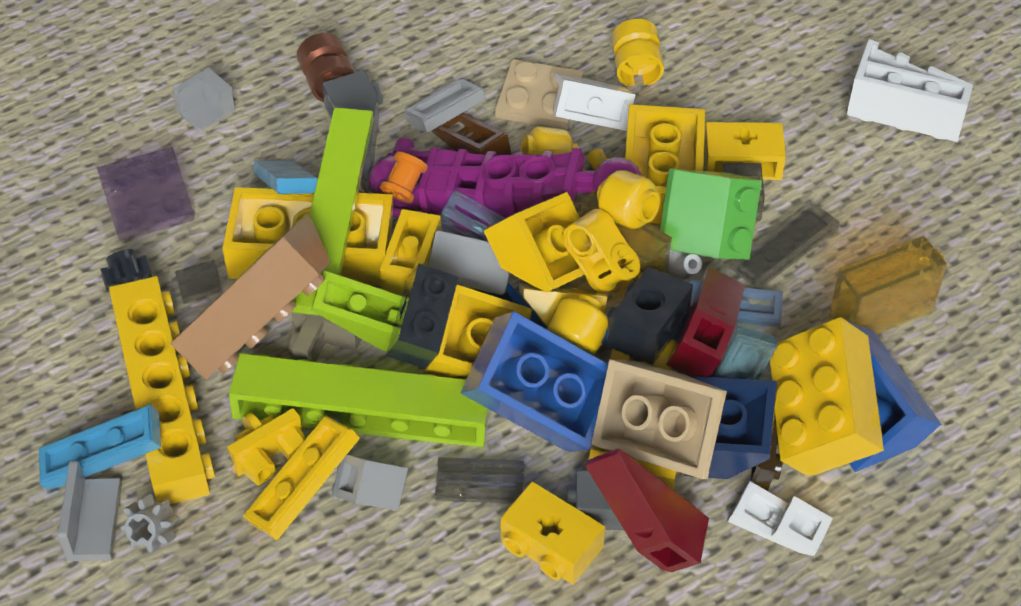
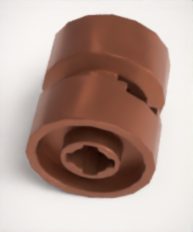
M331 33L314 34L305 39L297 50V61L303 74L306 76L312 94L319 101L324 102L323 82L355 73L341 41Z

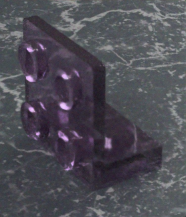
M173 147L97 167L98 179L104 191L120 241L194 220L193 210Z

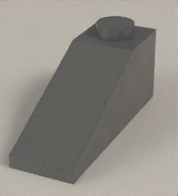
M362 70L323 82L322 87L324 105L331 119L334 107L373 111L374 121L362 173L364 181H368L369 173L374 165L379 125L378 105L383 103V98L376 82L371 84L365 71Z

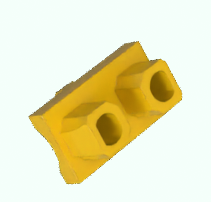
M292 408L275 419L272 415H269L259 421L253 413L242 417L245 430L234 436L236 442L227 446L228 453L233 462L231 468L238 477L245 474L258 486L271 479L276 471L275 465L270 458L281 452L289 460L306 440L302 431L300 415L295 409Z

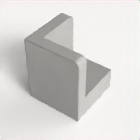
M209 67L173 89L177 113L198 131L204 130L235 110L231 86Z
M347 454L339 464L332 496L355 504L398 510L408 468L382 460Z

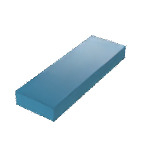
M254 160V174L278 194H313L315 192L317 178L293 160Z
M150 404L40 447V485L45 489L66 485L69 461H79L83 475L87 477L161 448L159 411Z

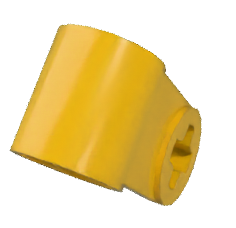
M590 210L564 230L563 243L566 249L574 257L590 286L597 292L604 294L610 292L615 288L617 282L631 280L639 274L640 262L637 254L628 245L613 218L604 210ZM626 259V262L619 266L618 262ZM602 273H607V276L599 278V275Z

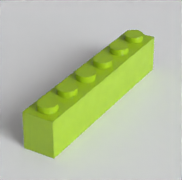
M239 354L229 391L232 419L242 420V417L249 413H253L259 421L269 415H272L275 419L294 408L300 415L301 425L304 428L315 429L326 415L337 418L339 423L349 427L356 434L484 447L490 413L488 408L460 394L466 379L439 377L433 374L396 372L391 369L379 370L354 367L348 364H327L312 362L306 359H284L264 354Z

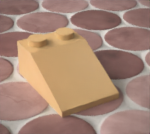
M609 359L591 445L610 451L620 448L633 458L700 479H708L727 391L680 373L646 363Z

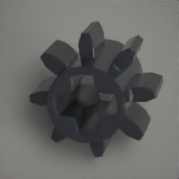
M125 249L109 255L106 258L108 267L100 269L107 292H109V287L152 277V270L147 256L144 255L137 258L134 249Z

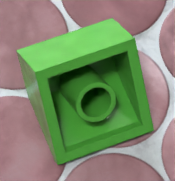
M669 168L657 248L713 258L749 260L762 180L728 172Z

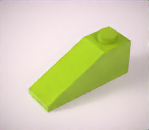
M323 270L321 275L325 280L317 288L311 311L376 348L387 352L402 296Z

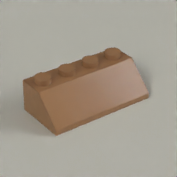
M305 214L170 343L205 380L217 369L222 374L226 373L238 361L239 354L236 351L244 344L250 349L253 348L269 332L264 325L272 318L278 323L281 322L297 306L292 300L301 291L306 296H309L325 280L321 272L330 263V260L312 219Z

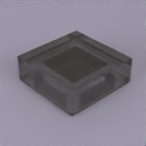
M214 260L175 271L183 304L222 293L219 273Z

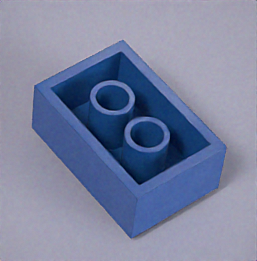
M513 311L494 319L460 394L561 449L569 452L589 450L608 364Z

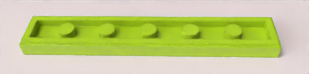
M334 107L309 217L314 223L330 260V263L324 270L341 276L374 117L373 111ZM317 288L309 296H306L301 291L292 300L297 306L291 313L318 315L311 311Z

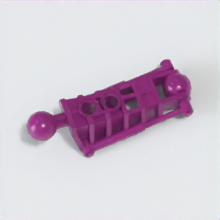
M399 138L396 141L393 153L389 152L386 158L380 159L372 167L369 173V188L374 194H385L379 187L383 181H387L396 161L393 157L395 153L399 151L410 154L428 165L426 173H421L419 185L417 183L412 192L414 196L412 203H405L393 198V218H399L402 209L441 216V227L453 229L455 233L487 239L484 230L518 212L568 192L573 205L578 193H596L597 195L600 184L616 171L625 170L643 175L636 164L622 157L605 160L598 166L596 171H583L585 157L581 148H573L570 153L555 155L552 151H544L542 155H525L524 152H516L514 155L497 156L495 151H488L486 155L468 153L466 149H459L456 152L431 148V151L414 149L415 146L411 140Z

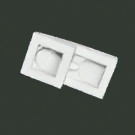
M750 481L742 492L727 522L799 553L814 556L833 518L795 496L787 503Z

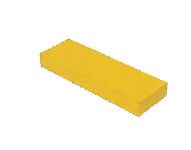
M325 415L243 517L257 529L277 541L360 439L359 436L349 427Z

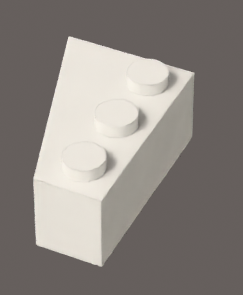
M869 39L854 79L847 115L860 118L863 121H874L894 126L900 130H910L931 135L937 139L958 142L973 84L932 66L928 68V71L909 63L910 56L901 52L896 57L879 50L878 42Z

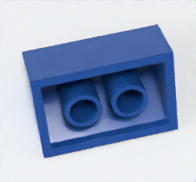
M849 322L868 335L884 448L882 452L849 463L854 472H857L916 448L942 424L876 333Z

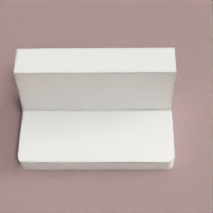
M555 73L554 81L559 84L552 113L555 117L627 131L629 104L634 103V93L622 86Z

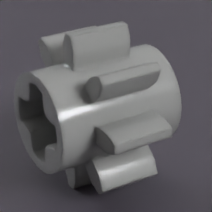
M147 494L139 499L138 503L134 502L124 508V512L129 518L120 528L122 531H125L126 536L131 541L130 546L132 548L136 545L146 546L148 552L153 553L160 547L161 543L166 545L177 537L171 529L174 523L180 520V517L176 516L173 509L169 506L170 500L166 499L163 502L154 501L152 494Z

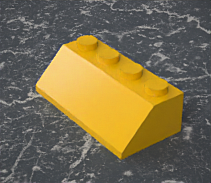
M235 187L222 247L228 279H238L305 214L310 216L315 192L313 194H278L273 189ZM358 193L341 276L367 285L381 286L380 267L392 237L393 194Z

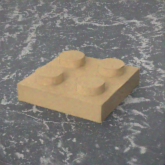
M512 59L495 109V118L568 130L570 119L555 117L552 114L559 84L554 81L555 73L583 78V71Z

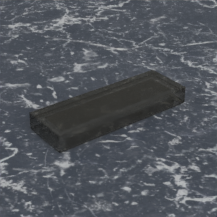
M810 200L754 242L751 246L749 260L732 259L730 260L729 268L754 288L761 289L839 229L840 222Z

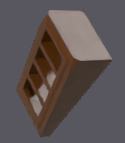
M461 113L432 130V133L456 152L459 149H466L471 154L486 155L488 151H495L497 156L512 155L507 133L465 113ZM457 122H461L466 126L458 132L448 129ZM470 132H473V133H474V134L470 135V136L467 137V138L464 137V136H466L467 134H469Z

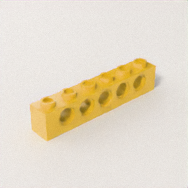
M157 276L109 287L135 410L151 404L159 411L161 448L145 454L156 501L163 502L168 499L170 500V505L209 495L207 480L215 478L210 454L200 455L198 445L206 444V438L201 418L196 420L191 418L190 412L198 410L193 385L186 387L183 385L182 379L190 377L187 361L181 354H176L175 348L170 344L180 334L177 321L169 323L167 318L168 315L175 314L170 291L161 292Z

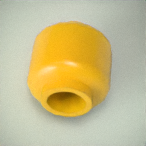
M537 126L531 130L530 134H525L522 138L520 152H524L525 155H542L544 151H552L555 155L570 153L573 148H578V145L573 143L571 134L565 129Z
M625 170L616 171L600 184L597 191L598 208L607 212L613 218L615 224L629 229H638L654 219L659 210L660 197L654 182L647 177Z
M580 294L577 299L566 298L560 301L547 330L585 352L594 355L607 331L608 318L600 310L602 304L598 300L588 295Z

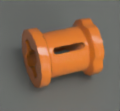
M397 151L393 157L396 161L387 181H383L379 188L385 194H393V198L412 203L414 199L412 192L421 173H426L428 165L410 154Z

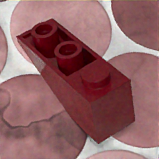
M708 266L666 365L689 377H709L721 362L735 329L745 284Z
M620 448L586 460L585 466L637 552L663 571L675 572L701 564L709 517Z

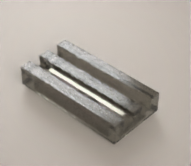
M438 457L435 501L513 504L523 493L524 461ZM445 484L473 486H505L515 488L514 490L445 487Z

